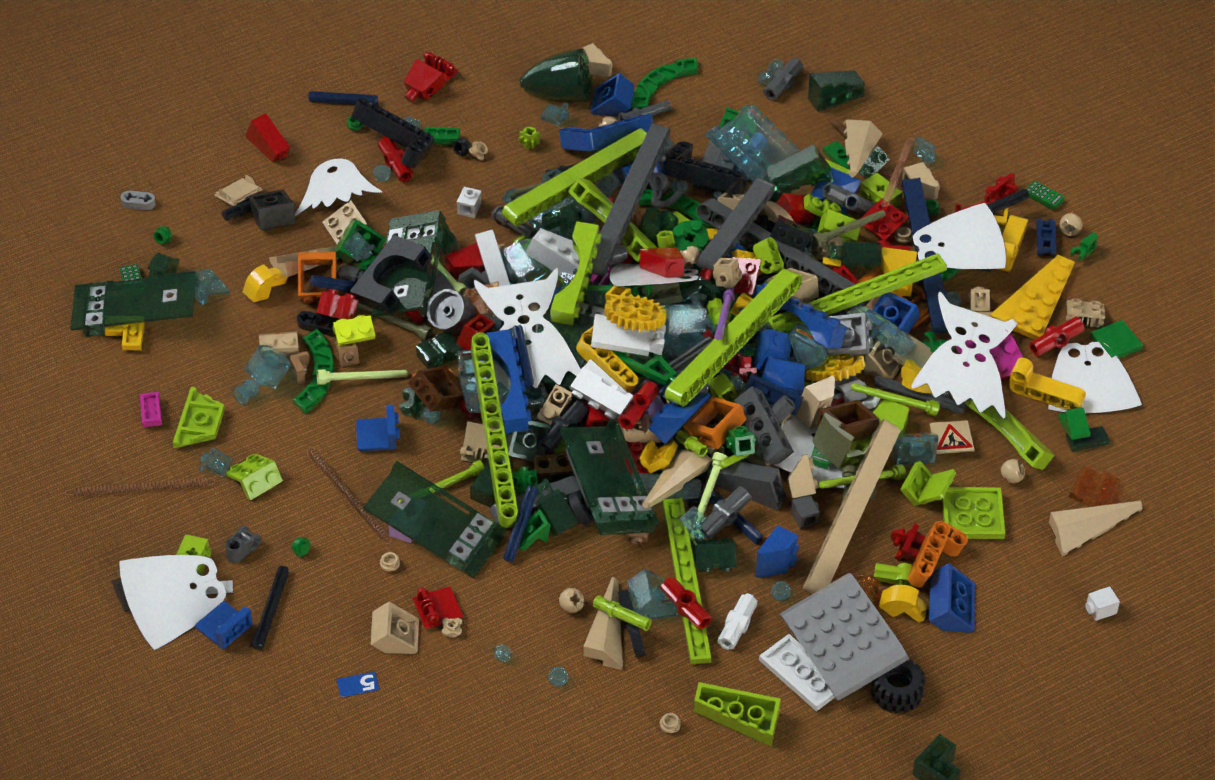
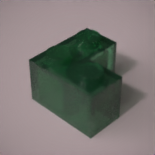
M939 734L914 760L912 775L919 780H960L961 770L951 763L955 758L957 745Z

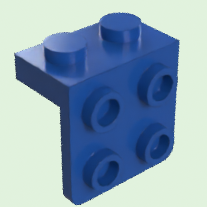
M386 405L387 418L358 419L356 421L358 451L397 449L396 439H400L399 427H395V424H399L398 412H394V405Z

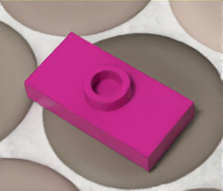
M159 392L140 394L143 427L162 425Z

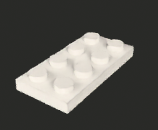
M790 634L759 656V661L816 712L835 698L800 643Z

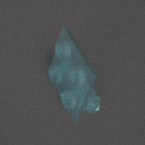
M211 269L180 273L183 277V285L199 303L206 304L209 295L230 293V290Z

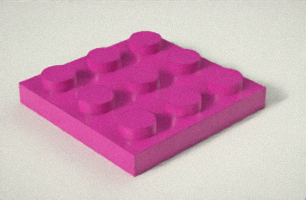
M1011 332L1000 344L989 350L997 365L1001 382L1009 380L1018 358H1023ZM979 335L981 342H990V338L987 335ZM965 341V345L968 348H976L974 341ZM955 346L958 353L961 354L963 352L962 349ZM979 353L975 354V359L977 361H986V357L984 355ZM963 362L965 367L970 366L968 362Z

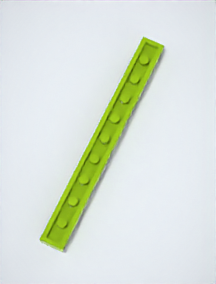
M937 253L807 304L814 306L813 309L826 312L828 316L946 271L947 264L940 254ZM789 311L775 315L767 321L770 329L783 333L805 325L798 316Z
M683 498L664 499L663 509L675 578L686 590H690L695 594V600L702 606ZM682 616L690 664L711 663L706 628L702 630L697 629L686 616Z

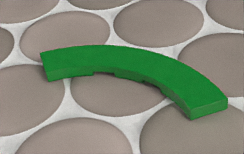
M697 58L677 60L675 63L664 64L648 73L638 83V87L633 92L631 111L633 108L642 109L648 107L653 94L665 83L678 77L698 74Z
M645 190L638 205H652L653 191ZM663 193L661 201L669 199L674 193ZM681 195L675 203L668 206V208L688 215L693 220L700 221L706 229L716 228L698 216L696 210L701 203L692 198Z
M318 329L302 338V342L309 349L314 359V372L311 383L293 399V404L304 414H307L320 403L332 383L330 381L326 385H318L317 370L325 369L330 373H334L333 354L327 340Z

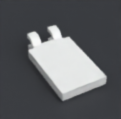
M595 314L591 347L648 356L649 352L662 355L666 325L661 326V329L656 328V331L649 329V332L645 330L639 332L636 329L631 331L630 328L624 330L623 326L616 327L617 323L611 324V320H607V316Z

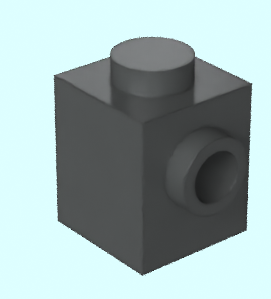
M811 495L792 500L791 514L800 530L819 524V505L816 501H813Z

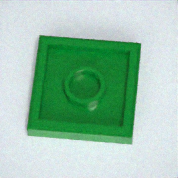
M1123 320L1092 331L1090 334L1093 341L1099 342L1111 358L1117 356L1119 359L1143 348V344Z

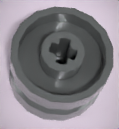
M443 289L430 299L427 305V317L434 327L444 333L455 336L460 335L464 325L475 317V308L473 303L460 293L451 289Z

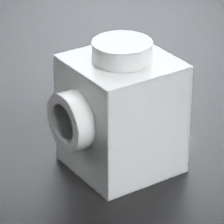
M464 187L457 200V214L475 218L482 204L481 190Z
M1109 586L1089 593L1085 607L1087 612L1097 621L1117 614L1120 601Z

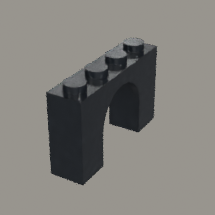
M393 235L350 292L356 296V300H359L358 303L389 315L400 300L392 289L381 285L386 274L401 266H407L422 272L433 257L425 246Z

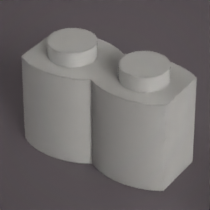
M849 376V379L842 378V381L837 380L835 381L833 398L836 400L842 398L844 403L867 398V394L851 390V385L854 383L866 386V384L855 376Z

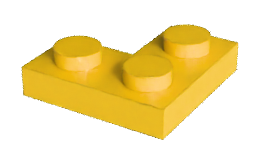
M106 317L105 336H123L122 350H142L145 319L144 317Z

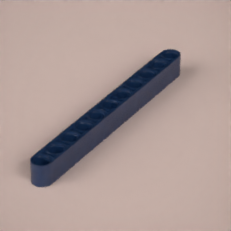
M920 177L902 180L912 237L918 230L930 224ZM924 234L920 236V241L928 243L931 241V236ZM914 244L915 251L918 254L919 247ZM928 251L925 253V258L935 255L936 253L933 251ZM941 273L922 279L932 332L934 334L948 332L938 300L939 291L946 298Z

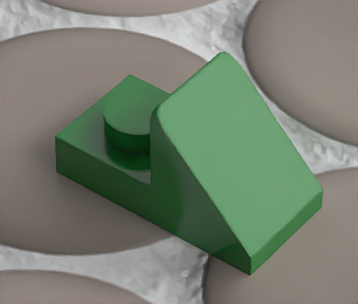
M1084 408L1071 409L1065 413L1058 414V421L1072 440L1090 437Z
M539 509L528 519L519 545L520 550L525 551L537 539L544 542L548 541L550 523L542 510Z

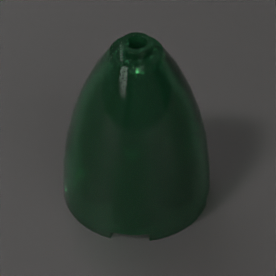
M583 48L569 50L538 62L520 78L521 88H524L526 92L552 101H589L588 97H592L593 82L589 66L587 65L589 64V58Z

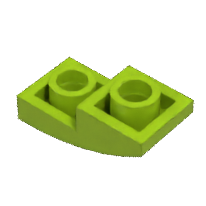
M809 193L804 197V208L819 217L828 209L841 214V208L836 202H832L829 199L821 202L818 197H814Z

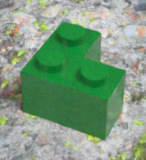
M355 219L346 227L334 252H336L337 258L348 264L356 259L359 251L365 255L376 256L381 251L387 238Z

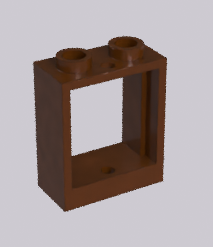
M447 366L419 370L408 382L430 412L458 407L460 401L468 396V393ZM431 383H434V384H435V386H436V387L439 389V391L442 393L443 397H441V395L437 392V390L434 388V386H433Z
M859 400L819 409L818 427L825 412L840 422L855 418L857 422L842 423L840 426L841 429L855 437L853 441L874 436L879 426V418Z

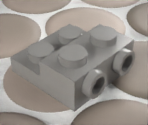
M865 313L829 316L839 319L841 324L847 326L841 348H828L830 355L847 353L850 355L870 354L869 348H873L872 337H869V330H872V320L868 319Z

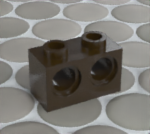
M567 453L533 455V469L537 472V486L548 485L575 476Z

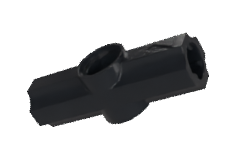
M577 400L562 416H556L552 420L551 429L540 440V447L551 454L565 438H572L576 433L577 424L589 412L588 408Z

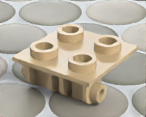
M351 200L322 222L336 244L340 241L348 224L353 220L357 219L367 225Z
M1067 300L1066 322L1077 316L1081 317L1083 323L1084 317H1087L1086 327L1089 325V318H1091L1090 327L1099 328L1104 326V304H1101L1099 301Z
M467 422L464 444L460 450L461 460L469 462L481 460L483 464L489 465L483 424Z

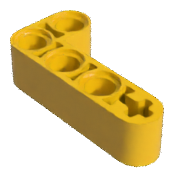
M1010 215L1002 235L1006 253L1005 268L997 270L1010 273L1025 235L1028 219Z
M592 326L582 334L576 346L577 352L587 362L591 359L627 393L632 394L638 384L637 375L612 350L591 347Z
M1018 358L1010 374L1009 387L1012 392L1064 410L1081 408L1087 396L1086 392L1079 387L1033 373V363L1026 358Z

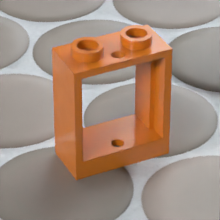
M336 252L298 253L299 301L313 303L314 301H319L321 292L304 293V265H331V278L337 279Z
M712 396L683 426L689 435L696 436L703 445L719 449L726 441V437H728V430L741 426L747 419L743 412L744 409L740 404ZM718 413L726 415L713 429L706 427Z

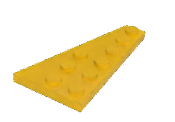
M1057 255L992 312L989 317L1004 322L1014 319L1017 325L1013 331L1033 340L1042 336L1075 262Z

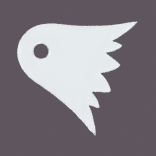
M332 159L319 165L312 173L307 192L295 212V216L303 212L311 204L314 209L321 201H323L325 206L329 207L336 197L343 201H349L351 193L362 195V190L377 193L382 191L368 182L349 160ZM335 166L338 168L336 172H327L330 167Z

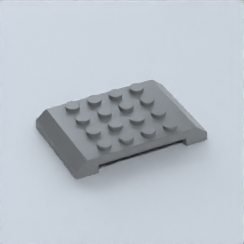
M851 573L844 575L780 613L781 618L817 668L837 701L909 659L897 637Z

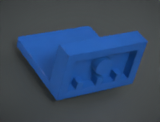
M223 601L197 622L195 628L224 650L253 625L251 610L244 606L240 611H237Z

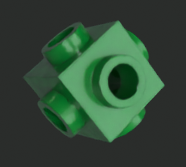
M737 426L734 429L728 430L726 445L735 456L755 453V435L747 427Z
M516 467V471H511L514 491H518V495L526 493L528 486L537 488L536 470H528V467Z

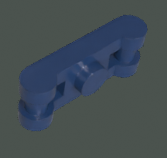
M1037 218L1036 254L1037 256L1049 254V256L1055 257V219L1046 221L1042 218Z

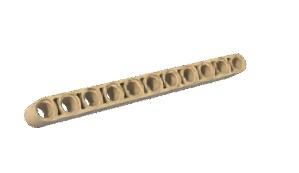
M885 419L880 422L804 583L803 589L810 594H814L831 583L901 429Z

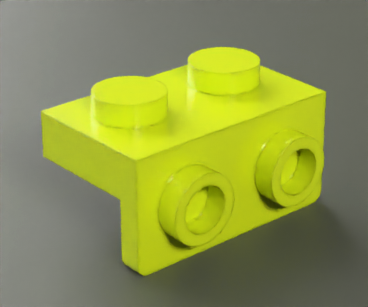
M360 315L349 320L340 319L333 323V331L336 335L338 346L372 340L376 337L371 315Z

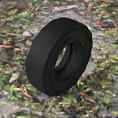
M576 491L568 496L569 503L577 519L584 526L594 522L593 511L587 508L582 493Z

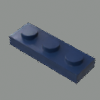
M756 374L750 375L745 391L751 386L762 390L768 403L774 405L782 396H788L796 405V409L790 414H798L803 396Z

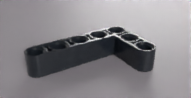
M364 98L357 100L351 114L355 120L406 147L401 162L410 168H415L428 156L435 140L429 133Z
M678 142L664 154L666 160L662 163L661 172L666 176L732 194H743L745 192L747 175L744 172L692 159L693 144L689 142Z

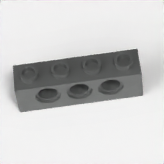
M751 386L735 399V402L744 409L743 412L747 419L744 424L754 433L755 445L759 447L761 458L766 463L779 464L794 453L762 390Z

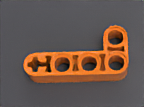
M943 521L935 522L927 533L908 575L910 584L915 587H923L933 573L941 552L952 557L958 556L968 542L967 536Z

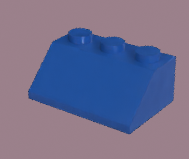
M699 392L686 406H680L669 401L660 412L658 411L651 418L653 423L648 429L666 444L712 395Z
M950 563L934 570L930 576L929 621L942 631L974 632L975 582Z

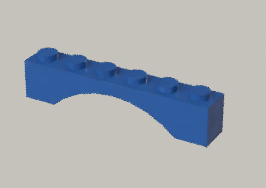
M768 283L756 285L754 295L751 297L754 299ZM793 296L779 309L787 310L798 316L810 330L815 342L827 348H841L847 326L841 324L839 319L828 317L826 312L813 309L814 306L801 303L799 298Z
M510 329L489 332L487 336L490 341L493 362L506 372L511 382L510 392L501 406L505 434L529 430L528 422L532 421L530 410H526L528 406L527 395L522 393L525 392L524 380L519 378L522 377L521 365L517 366L516 364L519 362L518 351L513 349L516 348L515 336L511 337Z

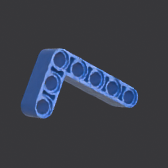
M639 115L593 129L562 128L559 130L561 148L593 151L608 147L637 129L641 128L648 132L653 123L652 115Z

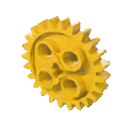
M622 294V297L616 295L615 298L611 297L610 300H607L604 308V316H607V320H611V324L617 323L616 327L623 326L624 330L630 328L631 331L636 329L639 332H642V330L649 332V329L656 331V328L661 329V326H664L666 323L667 314L664 306H660L659 302L654 303V299L647 300V297L640 298L639 295L633 297L632 294L628 297Z
M826 352L825 355L819 354V357H812L813 360H807L808 362L804 363V377L807 380H811V382H818L831 376L835 378V381H842V378L849 379V376H856L855 373H861V370H864V356L861 354L850 355L849 353L830 355L829 352Z

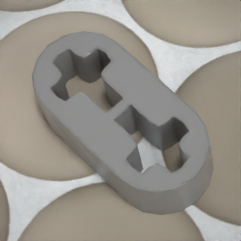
M125 191L121 194V204L124 208L151 210L156 205L155 196L149 192Z

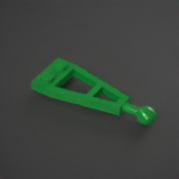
M612 350L630 369L665 386L669 383L671 384L677 377V372L661 355L649 352V356L652 359L643 365L626 357V352ZM656 366H659L666 373V375H663L653 369Z

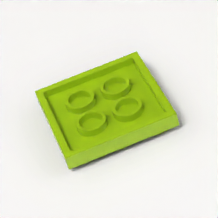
M948 487L946 495L942 499L943 520L945 523L963 532L968 539H1005L1001 488Z

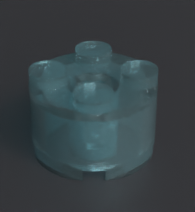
M259 345L244 369L254 378L253 381L258 386L266 385L277 388L289 370L290 361L281 352L279 354L273 352L274 348L268 345Z

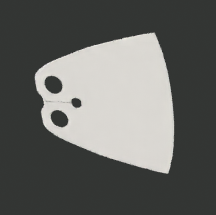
M985 203L943 217L921 228L913 235L914 244L919 247L917 254L919 260L925 258L926 252L933 251L936 254H940L947 264V268H1005L1006 253L1002 234L994 215ZM924 234L930 235L931 241L923 243L920 241V236ZM940 242L945 244L943 247L938 246Z
M619 263L611 269L610 280L615 286L685 282L697 280L698 276L695 274L698 273V270L684 268V271H691V273H684V276L691 278L681 279L680 277L660 276L640 268V264Z
M1091 342L1088 345L1068 343L1061 349L1054 367L1052 379L1079 387L1086 392L1087 396L1081 406L1084 408L1085 413L1119 411L1142 405L1128 373L1117 356L1111 358L1099 342ZM1100 347L1103 349L1104 354L1099 357L1094 356L1092 349ZM1075 348L1080 351V355L1073 358L1069 356L1068 351ZM1085 361H1090V362H1091V365H1090V366H1086V365L1084 364V362H1085ZM1049 405L1048 407L1049 410L1059 412L1067 411L1052 405Z
M796 416L787 420L781 427L785 431L784 434L794 453L781 463L774 464L788 472H792L802 455L807 454L808 458H811L814 448L812 442L814 437L811 434L816 433L818 426L808 429ZM758 448L755 454L761 457V451ZM831 462L828 470L815 465L814 469H811L812 477H816L818 483L824 480L843 478L841 467L838 468Z
M163 555L120 561L121 581L128 605L140 631L154 650L194 627L197 622L225 599L226 590L224 585L216 578L217 568L212 559L195 555ZM206 564L209 567V573L206 576H200L196 571L198 565ZM196 583L197 588L191 589L190 584ZM211 586L218 590V596L213 599L208 598L205 594L206 589Z

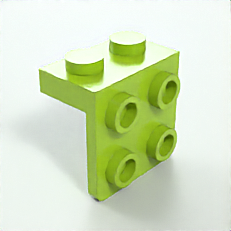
M258 454L248 456L246 461L231 466L230 470L226 472L227 477L241 483L244 493L249 500L254 499L283 481L275 461Z
M921 461L915 462L900 490L913 506L927 504L935 500L939 501L945 497L948 487L954 481L953 478L956 475V471L951 469L931 474Z

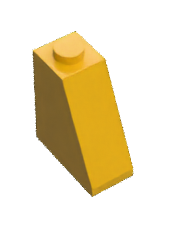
M880 247L879 265L883 274L916 262L917 252ZM913 283L891 292L895 295L911 297Z

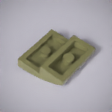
M679 282L652 284L653 291L647 297V300L654 299V303L659 302L660 306L683 301ZM641 286L642 293L646 294L645 287Z
M825 412L812 442L824 457L840 468L855 437L841 429L842 423Z

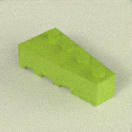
M699 682L694 700V712L772 747L781 699Z

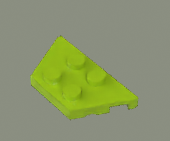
M191 387L173 440V448L216 439L225 411L224 404L213 400L207 394L202 395L198 393L197 388Z

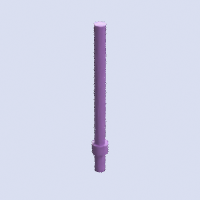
M735 287L727 288L724 292V303L715 333L716 340L722 339L730 306L735 298Z

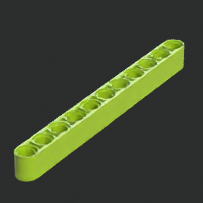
M641 128L637 129L513 200L503 208L502 216L514 226L522 225L572 196L568 191L578 178L587 179L594 183L634 160L647 132Z
M782 269L725 327L722 339H714L667 387L665 399L680 406H686L800 288L802 275Z
M476 333L472 337L471 355L498 521L502 527L511 528L515 525L518 509L490 341L486 334ZM505 514H510L512 517H506Z

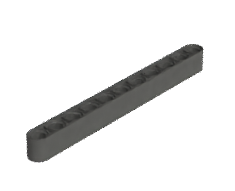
M651 124L600 232L602 233L601 242L596 245L597 256L596 259H592L593 270L591 274L602 277L606 275L667 144L670 128Z
M710 198L698 205L696 211L701 219L720 229L733 210L716 199ZM752 223L739 242L753 250L754 244L771 237L770 232ZM773 238L778 245L779 253L784 262L783 269L793 268L818 276V290L828 296L856 285L800 250ZM869 300L848 309L858 312L861 307H865L868 304Z

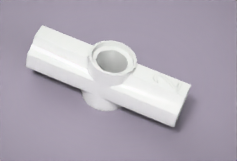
M748 593L741 595L734 610H730L728 613L725 627L718 638V644L723 649H734L741 634L746 633L751 616L758 603V600L753 595Z

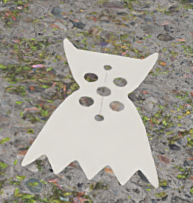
M557 268L545 280L488 288L474 280V285L482 299L493 313L504 321L500 331L511 329L515 325H521L525 340H531V344L527 345L534 379V388L538 387L544 375L549 376L560 385L567 371L576 376L579 374L581 369L564 338L543 317L549 308L558 280ZM521 294L523 299L518 300L516 296ZM531 303H538L540 308L537 311H530L528 306ZM512 306L516 311L512 315H506L504 309ZM526 315L530 318V321L526 324H520L518 318ZM536 324H541L544 330L541 333H534L532 327ZM493 362L496 383L500 381L510 390L511 382L506 372Z
M939 291L938 300L941 313L952 339L942 344L930 356L911 387L916 388L927 383L935 398L946 391H950L957 405L972 398L979 412L994 405L1004 419L1005 405L1001 379L997 365L989 350L1000 344L1015 328L1017 323L1014 319L1004 322L952 305ZM976 322L978 327L972 326L971 323ZM963 327L967 333L959 335L956 333L955 328ZM979 335H987L990 338V342H981ZM965 341H974L976 348H968L965 345ZM958 346L963 352L955 354L952 352L951 347ZM979 353L984 355L986 357V361H977L975 359V354ZM963 362H968L970 366L965 367Z

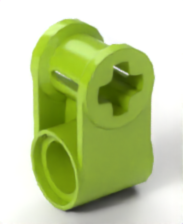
M772 237L754 244L753 251L757 259L761 260L760 269L764 274L779 273L784 268V262L779 253L778 245Z

